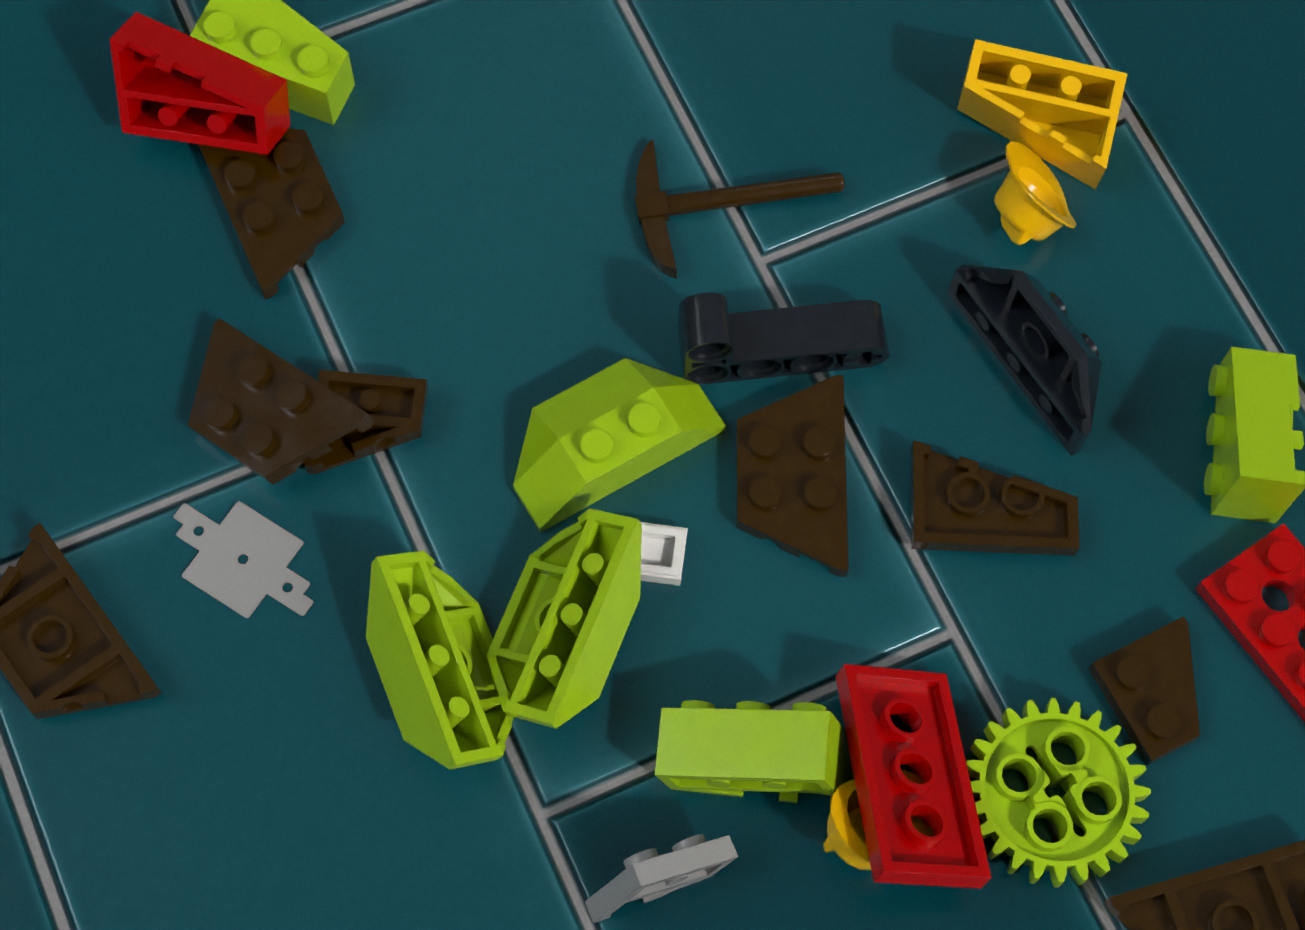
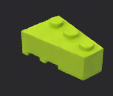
M1231 346L1220 365H1213L1209 377L1208 392L1209 396L1216 397L1215 413H1212L1209 417L1206 431L1207 445L1214 446L1213 463L1208 464L1205 473L1204 493L1205 495L1212 496L1211 515L1276 523L1305 489V471L1295 470L1294 449L1302 450L1304 446L1303 431L1293 430V410L1298 411L1300 408L1296 355Z
M687 700L681 703V708L661 709L655 776L672 790L743 797L744 791L780 792L779 801L797 803L798 793L823 794L832 797L839 785L853 780V768L845 729L831 711H826L827 708L817 703L799 702L792 704L791 710H770V706L764 703L742 701L736 704V709H715V705L709 702Z

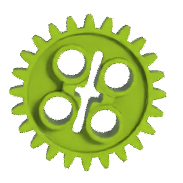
M1051 698L1046 704L1044 713L1040 714L1033 700H1029L1023 707V719L1011 708L1006 709L1001 716L1004 728L990 721L983 730L990 742L976 739L972 744L970 750L980 760L966 761L969 776L976 779V781L970 782L974 799H976L975 805L978 818L983 823L980 826L983 839L991 837L995 842L987 857L991 860L1004 852L1009 855L1010 860L1007 873L1010 875L1022 864L1029 866L1028 876L1029 883L1035 884L1044 871H1049L1053 887L1059 888L1064 883L1067 871H1069L1077 885H1082L1088 880V866L1099 877L1104 876L1110 871L1107 857L1117 863H1121L1128 856L1121 842L1134 845L1142 837L1139 831L1130 823L1140 824L1149 818V812L1135 805L1136 802L1145 800L1151 794V789L1134 784V780L1147 770L1146 765H1129L1127 758L1137 748L1135 743L1119 747L1114 741L1119 735L1121 727L1116 725L1105 732L1100 729L1102 712L1099 710L1092 714L1088 721L1080 718V702L1077 701L1073 703L1066 714L1060 713L1056 698ZM1057 742L1068 745L1074 751L1076 764L1064 765L1058 762L1052 754L1051 744ZM1026 748H1032L1035 751L1037 762L1033 757L1026 754ZM1006 769L1020 771L1027 779L1028 790L1015 792L1009 789L1003 781L1002 771ZM1047 786L1051 788L1061 786L1065 795L1062 798L1058 795L1049 798L1045 794L1044 789ZM1088 791L1100 795L1107 806L1106 815H1095L1089 812L1083 804L1082 793ZM1043 818L1051 821L1058 830V842L1048 843L1039 839L1033 829V820ZM1073 822L1083 829L1084 836L1080 837L1074 832Z

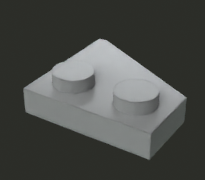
M698 834L678 842L672 847L673 852L659 856L657 849L651 848L630 856L623 862L626 869L585 901L593 923L610 918L613 912L627 902L642 898L643 903H647L672 891L713 876L738 857L730 835L707 841L704 834Z

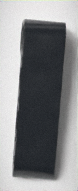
M700 293L685 298L679 305L677 330L685 380L697 384H714L866 368L881 364L890 356L881 304L872 300L729 313L728 302L725 296L718 293Z

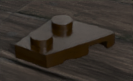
M330 370L319 371L318 382L368 413L375 423L363 433L356 428L330 443L332 451L315 461L305 462L304 466L307 474H318L422 437L428 395L427 379Z
M1184 616L1093 662L1088 668L1131 741L1135 743L1137 751L1147 766L1194 742L1200 736L1189 625Z

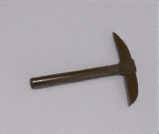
M652 139L646 145L639 161L636 177L637 195H635V205L639 225H642L646 247L653 263L662 273L677 279V268L666 221H669V216L838 193L844 190L845 179L841 172H833L666 196V191L660 192L654 140Z

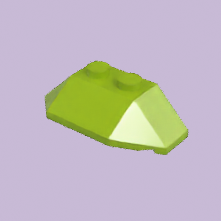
M624 358L532 408L513 489L541 533L726 430V425L699 384Z
M589 508L578 517V522L557 533L529 556L486 654L504 713L512 717L557 729L600 697L640 599L642 524L638 519Z
M424 550L377 556L371 564L366 640L403 740L449 770L498 760L504 755L505 741L511 730L514 717L504 713L501 707L500 696L486 656L493 638L479 603L451 576L434 566L435 560Z

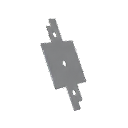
M240 501L234 505L220 525L186 503H183L174 514V519L183 524L176 533V536L199 550V553L182 574L184 579L245 618L251 616L266 594L301 616H304L313 605V600L304 595L310 586V582L287 568L304 544L298 537ZM200 526L204 529L202 535L197 536L194 534V529ZM240 555L248 557V561L245 564L238 562ZM285 583L292 584L293 589L290 592L283 591L282 587Z

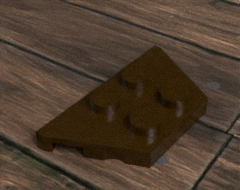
M288 129L268 155L198 144L265 299L273 297L279 290L277 284L295 265L301 268L315 254L317 245L324 240H328L345 223L342 210L304 129Z
M218 318L214 323L188 426L198 435L272 485L296 472L301 464L307 461H315L332 451L330 443L356 428L363 433L375 423L368 413L222 319Z
M843 375L832 376L737 419L736 424L737 528L759 539H770L777 544L779 549L798 558L802 554L829 567V573L837 577H846L848 573Z
M41 523L34 526L28 535L31 542L16 566L12 567L9 565L0 579V669L31 714L36 719H42L157 697L162 692Z
M1305 840L1111 896L1105 900L1107 910L1127 930H1305Z

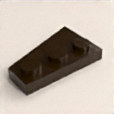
M913 440L911 445V549L1075 556L1080 549L1078 497L1016 475L1009 478L980 468L979 462L962 456L957 460L931 451L932 446Z

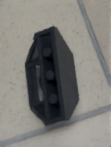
M966 264L955 269L948 294L1071 456L1081 450L1092 430L1102 365L1095 343L1087 334L1080 333L1067 317V311L1061 299L1053 292L1048 293L1037 278L1020 270Z

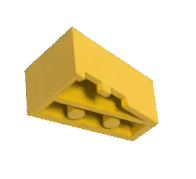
M975 39L957 110L1005 138L1027 146L1043 160L1096 190L1107 169L1128 73Z

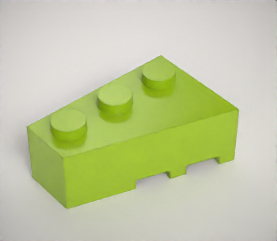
M209 0L190 34L191 37L287 79L289 109L332 125L335 124L355 86L349 52L282 0Z

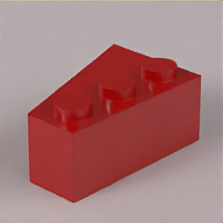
M135 12L109 39L122 133L268 155L291 126L287 79L138 12Z

